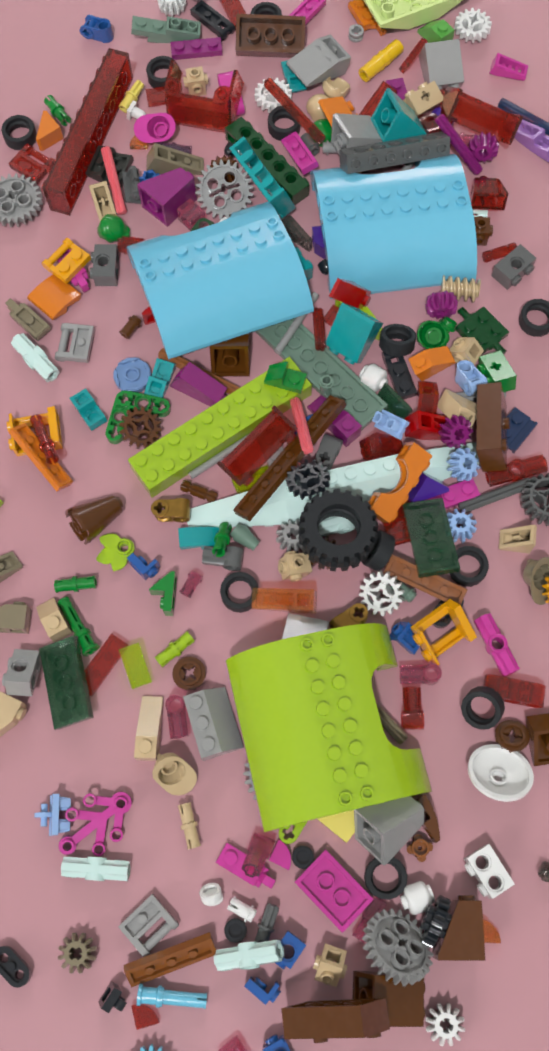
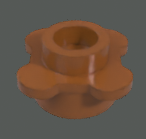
M415 835L413 843L407 846L408 854L416 856L419 862H424L426 855L433 850L432 843L425 841L421 835Z

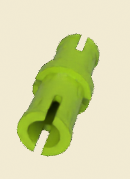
M186 631L173 643L170 642L169 646L154 658L163 668L176 656L182 655L181 652L194 643L195 640Z

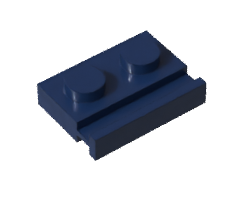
M516 407L507 416L510 419V429H507V445L512 453L518 450L538 424Z

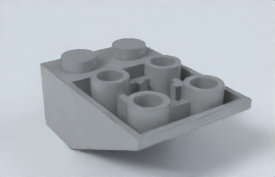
M327 35L316 39L288 60L286 64L303 84L309 87L324 82L328 77L333 79L345 75L352 57L332 35Z

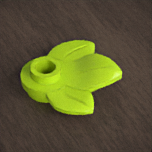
M116 534L101 536L99 539L105 548L98 554L96 560L102 564H111L113 571L123 569L127 564V557L134 553L135 546L133 542L127 538L121 539ZM128 546V550L123 552L122 547Z

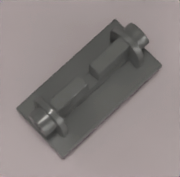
M130 166L127 172L122 171L125 202L141 204L137 184L140 183L138 169L136 166Z

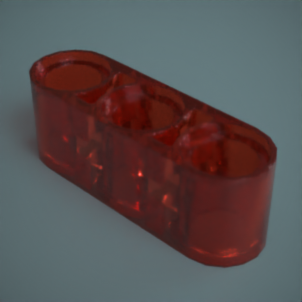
M485 675L483 686L497 691L504 702L533 708L544 707L545 685L498 675Z

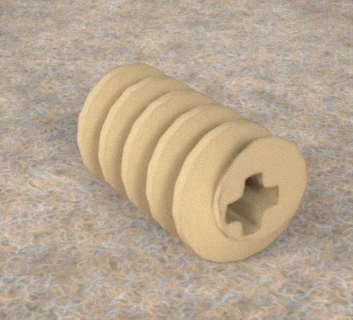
M443 275L441 292H453L458 301L464 296L465 302H467L469 297H471L472 302H475L480 293L481 279L475 284L474 278H471L468 283L467 278L464 277L462 282H460V278L456 277L453 282L452 276H449L446 281Z

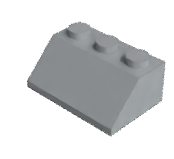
M225 687L201 690L183 696L198 750L203 761L244 748Z

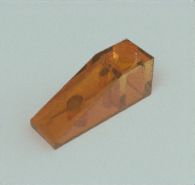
M252 588L251 609L316 613L317 592L314 589Z

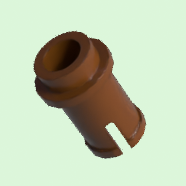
M136 315L129 316V321L119 331L126 339H129L134 331L141 327L142 321Z

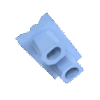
M384 409L382 412L377 411L372 419L375 422L374 427L399 440L402 439L405 428L410 423Z
M52 794L50 796L49 812L48 804H41V812L34 813V818H41L40 827H46L47 818H49V836H56L58 833L70 831V821L59 819V811H66L71 807V798Z

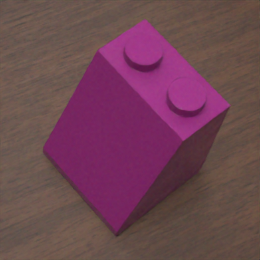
M180 167L138 183L137 187L142 207L168 227L197 200L194 176L189 171L186 172Z

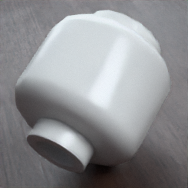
M376 364L364 366L359 374L361 382L370 387L374 392L385 389L388 384L387 371Z
M423 881L406 885L403 891L404 895L400 896L404 910L409 909L412 915L426 912L428 905H432L435 902L430 885H426Z

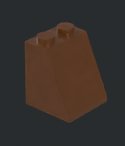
M250 333L209 346L212 373L219 377L249 376Z
M458 895V900L451 901L448 913L452 914L451 921L444 938L438 937L432 952L434 956L432 957L438 961H486L482 901L475 900L474 895Z
M353 971L352 999L386 998L390 1027H424V978L413 985L408 983L406 986H403L401 981L394 985L392 977L386 981V974L384 972L378 975V972Z

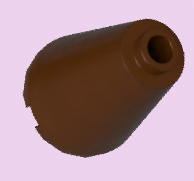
M111 495L71 507L65 511L66 518L70 516L72 520L69 523L70 527L80 541L85 540L84 544L86 545L122 513L123 503L119 497Z

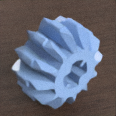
M458 448L455 452L450 453L451 459L446 462L450 464L447 470L452 471L451 477H457V481H470L472 477H476L478 475L476 470L481 468L477 465L479 458H475L476 452H470V448Z
M457 508L454 509L453 513L448 512L447 518L443 519L442 522L445 525L442 529L443 532H448L447 538L454 537V543L457 542L458 538L462 543L465 542L466 538L470 540L473 537L472 533H475L477 530L474 526L477 521L471 519L472 513L466 515L465 509L461 513H459Z

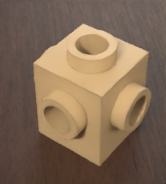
M203 67L185 69L186 77H183L184 87L188 88L189 97L206 95L205 85H208L207 73H203Z
M458 337L450 348L456 363L468 360L474 365L484 351L475 337Z
M296 551L285 553L284 557L278 561V571L282 575V580L290 579L291 582H296L310 574L312 567L309 555L296 553Z
M325 943L321 956L316 955L313 969L317 971L314 980L337 987L339 979H344L348 965L344 964L347 951Z

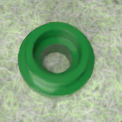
M447 316L440 319V324L448 333L455 332L457 323Z

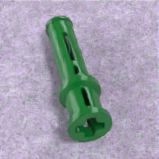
M64 597L60 599L57 604L74 632V641L80 645L82 655L85 657L95 653L100 647L97 643L95 644L91 637V630L85 628L70 598Z

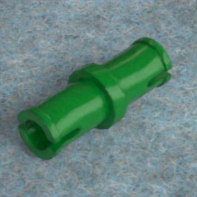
M48 95L51 101L45 97L44 103L51 110V114L63 126H67L64 120L70 123L71 118L64 111V107L52 95Z
M228 522L220 523L218 533L215 534V544L212 553L213 555L216 553V557L224 556L226 546L230 543L229 535L232 526L231 524L228 526Z
M95 575L80 578L73 576L71 579L54 580L56 593L64 591L79 592L82 589L97 588V578Z

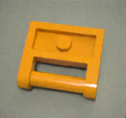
M66 237L62 241L63 244L41 264L46 270L68 284L91 260V256ZM68 249L71 250L56 267L53 265Z

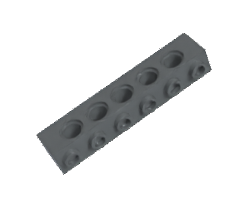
M440 131L340 149V168L347 174L449 156L450 136Z

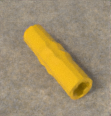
M395 39L383 50L379 51L378 54L373 56L370 61L359 69L360 78L368 82L377 73L382 71L404 51L402 43Z

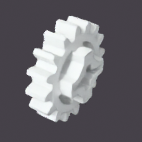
M471 8V11L465 9L464 13L459 12V16H456L455 34H460L459 39L466 38L465 42L469 40L472 43L475 40L481 42L482 38L486 39L487 34H490L492 21H490V16H486V12L480 13V9L474 11V8Z
M269 77V81L263 79V84L258 83V88H255L254 96L255 101H257V107L261 106L262 111L268 109V113H270L271 110L278 106H289V102L292 101L290 85L285 84V80L280 82L278 77L275 80Z
M380 570L377 576L374 572L371 573L370 578H364L366 584L360 585V588L364 590L359 593V596L364 597L361 604L367 603V610L374 609V615L378 611H380L381 616H384L386 611L392 614L394 612L393 608L397 610L400 607L397 602L402 603L404 600L400 595L405 591L399 589L402 582L396 583L397 576L391 578L389 571L383 575L382 570ZM381 580L379 585H371L374 581ZM381 589L383 590V597H381V593L378 592ZM385 601L392 602L390 605L382 606Z

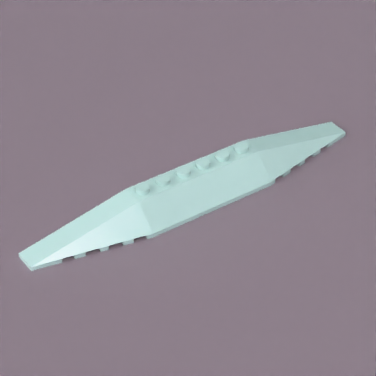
M476 442L467 443L466 446L460 445L459 448L461 449L470 448V452H476L475 458H479ZM447 446L425 450L432 455V458L429 461V467L424 472L441 482L450 478L452 471L447 470L450 464L446 461L451 459L449 454L455 452L458 448H449ZM399 454L328 470L331 480L329 481L330 486L325 487V489L329 493H333L334 489H340L342 493H345L346 490L352 491L351 495L356 496L358 494L362 496V502L369 501L374 492H390L397 486L400 480V467L396 461ZM284 480L251 521L236 515L233 511L247 494V492H243L191 508L190 521L187 524L188 527H219L220 523L228 522V526L231 524L232 528L236 527L239 523L245 524L247 527L264 525L265 527L281 525L282 523L288 526V520H291L292 524H295L296 520L300 521L301 512H304L307 502L311 503V500L308 499V496H305L303 500H301L300 495L294 497L293 492H289L286 480Z

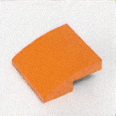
M51 275L41 282L27 296V299L54 320L67 313V307L79 301L81 293L69 283L66 284L55 275Z

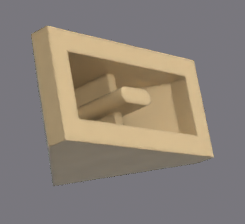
M107 181L89 185L99 221L106 214L116 215Z
M528 525L500 530L499 549L530 554L536 545L537 526Z

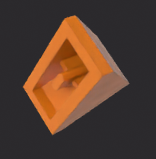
M43 110L36 136L40 151H44L64 139L60 126L45 110Z

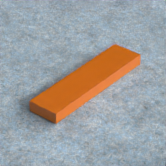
M26 423L10 429L9 434L56 492L73 483V480Z

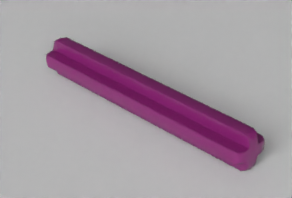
M440 114L436 117L435 122L443 133L450 136L451 144L472 173L478 175L483 170V167L446 116Z

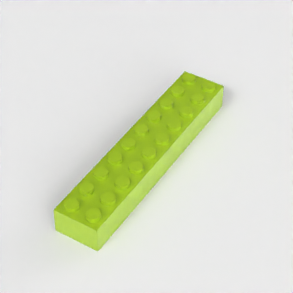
M290 356L282 361L288 362V369L301 372ZM266 371L129 458V465L153 498L187 476L188 472L252 431L255 432L291 408V399L299 397L300 401H303L311 396L312 384L306 378L302 393H295L264 384Z

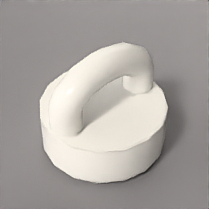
M208 883L200 889L199 894L204 905L216 906L223 901V893L219 884Z

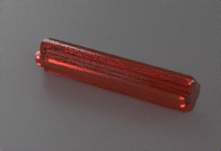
M315 307L314 312H312L315 349L317 351H324L326 347L324 312L322 308Z

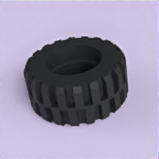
M334 489L333 493H329L328 490L324 491L321 497L316 495L312 498L311 503L307 502L304 512H301L298 529L299 544L302 545L304 555L308 554L309 560L312 563L317 561L319 563L318 567L322 569L327 566L330 567V571L336 572V568H341V571H348L349 566L355 568L359 566L360 561L364 562L373 550L378 534V522L375 521V511H370L371 505L368 501L362 502V496L358 494L356 496L351 495L352 491L346 490L345 493L340 492V489ZM329 517H343L355 526L357 536L348 544L335 545L327 542L318 531L319 524Z

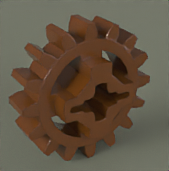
M144 406L141 407V411H138L136 407H134L133 412L127 410V417L123 415L121 417L124 423H119V427L123 428L120 431V435H125L123 441L129 440L130 447L136 444V449H139L140 445L146 448L147 443L153 444V439H159V435L156 433H161L162 430L157 427L161 425V421H156L158 415L154 414L152 416V409H149L147 412L144 411ZM142 416V418L135 419L133 417ZM149 420L151 421V423H152V425H153V430H152L151 427H149V424H148V421H149ZM127 425L132 429V435L129 434ZM143 425V429L138 431L137 426ZM140 437H147V439L138 440Z

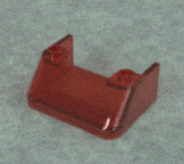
M171 59L164 85L166 113L172 116L177 125L225 133V127L235 121L244 86L238 70L233 72L230 87L220 86L215 90L213 98L181 93L182 84L180 81L182 71L175 60Z
M447 86L444 93L440 113L446 116L451 125L455 122L480 134L482 132L484 134L490 132L491 136H496L498 143L502 142L508 145L512 144L523 119L521 115L508 113L463 93V90L450 86Z
M274 405L271 408V413L217 465L240 487L243 485L247 487L255 479L253 475L285 442L289 445L297 437L294 433L298 428Z

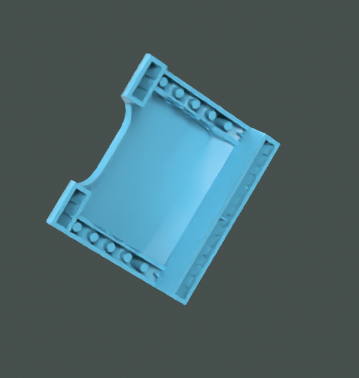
M456 154L416 161L414 169L379 174H347L340 167L311 170L312 191H315L328 267L329 294L337 278L353 281L371 291V294L441 286L443 275L446 281L449 276H452L453 282L456 277L460 278V282H462L464 277L467 278L468 282H470L471 278H474L476 281L477 239L475 221L464 170Z
M264 202L233 212L231 217L194 231L175 236L160 235L126 247L132 267L136 270L159 329L168 359L314 312L309 286L299 256L278 213L270 202Z

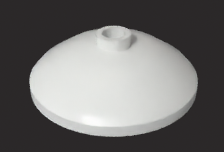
M488 744L479 747L472 753L468 762V775L473 785L481 793L494 800L503 802L519 800L529 793L533 785V770L526 758L518 751L510 753L509 750L501 749L499 744Z

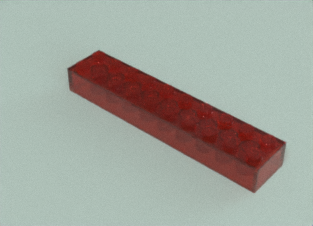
M109 48L106 55H103L101 66L97 68L95 78L89 85V91L83 98L82 106L77 110L76 118L70 125L67 137L63 140V146L57 152L55 163L50 167L49 175L42 184V190L51 211L69 216L72 213L88 178L85 174L98 145H103L120 108L119 104L124 99L125 93L128 91L133 80L129 53Z

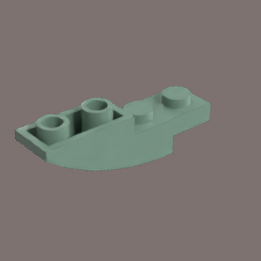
M133 16L131 34L148 37L147 42L153 43L195 40L200 38L201 22L167 16V21Z

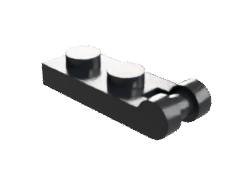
M203 0L190 9L191 15L218 37H221L222 41L227 38L228 34L235 31V26L232 22Z
M382 352V359L398 401L417 396V390L404 357L392 356ZM396 358L397 362L392 363L391 359Z

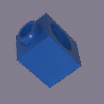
M287 931L281 939L282 946L291 945L295 952L291 958L283 956L281 962H275L282 969H285L286 966L291 969L306 947L303 941L290 931Z

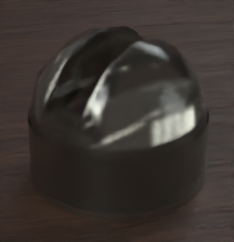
M543 861L539 866L538 876L545 882H549V862Z

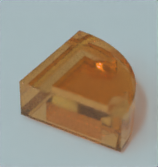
M134 136L130 141V149H148V143H144Z
M483 919L484 943H501L500 935L496 928L490 922Z

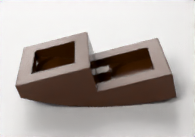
M423 795L416 800L424 807V814L428 819L422 827L432 842L437 843L440 841L437 817L427 796Z

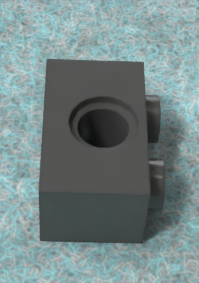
M95 244L94 252H91L93 268H90V278L94 280L95 286H117L119 269L117 244Z
M520 244L494 266L491 276L508 290L512 285L516 286L525 274L529 275L534 270L536 257Z

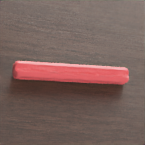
M109 146L102 147L101 153L116 212L118 215L126 214L127 210L112 151Z
M295 397L290 400V405L301 449L304 454L308 455L313 452L314 448L302 402L299 397Z

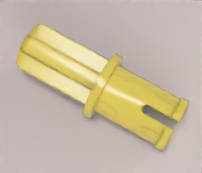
M140 80L133 84L130 91H126V96L119 104V109L124 113H127V109L133 100L138 101V95L144 88V84Z

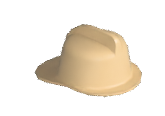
M175 753L157 754V760L152 771L153 779L172 795L179 796L190 792L197 781L194 769Z

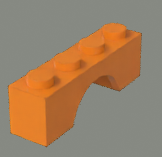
M415 442L406 443L396 458L400 467V480L397 486L387 493L374 492L368 501L371 505L370 511L374 510L376 518L383 523H390L395 520L398 515V509L408 500L409 492L419 483V476L430 465L429 461L432 455Z

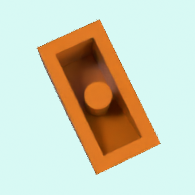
M448 346L426 349L408 359L415 375L421 381L456 363Z

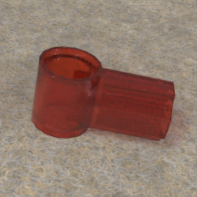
M403 687L401 728L424 730L421 687Z

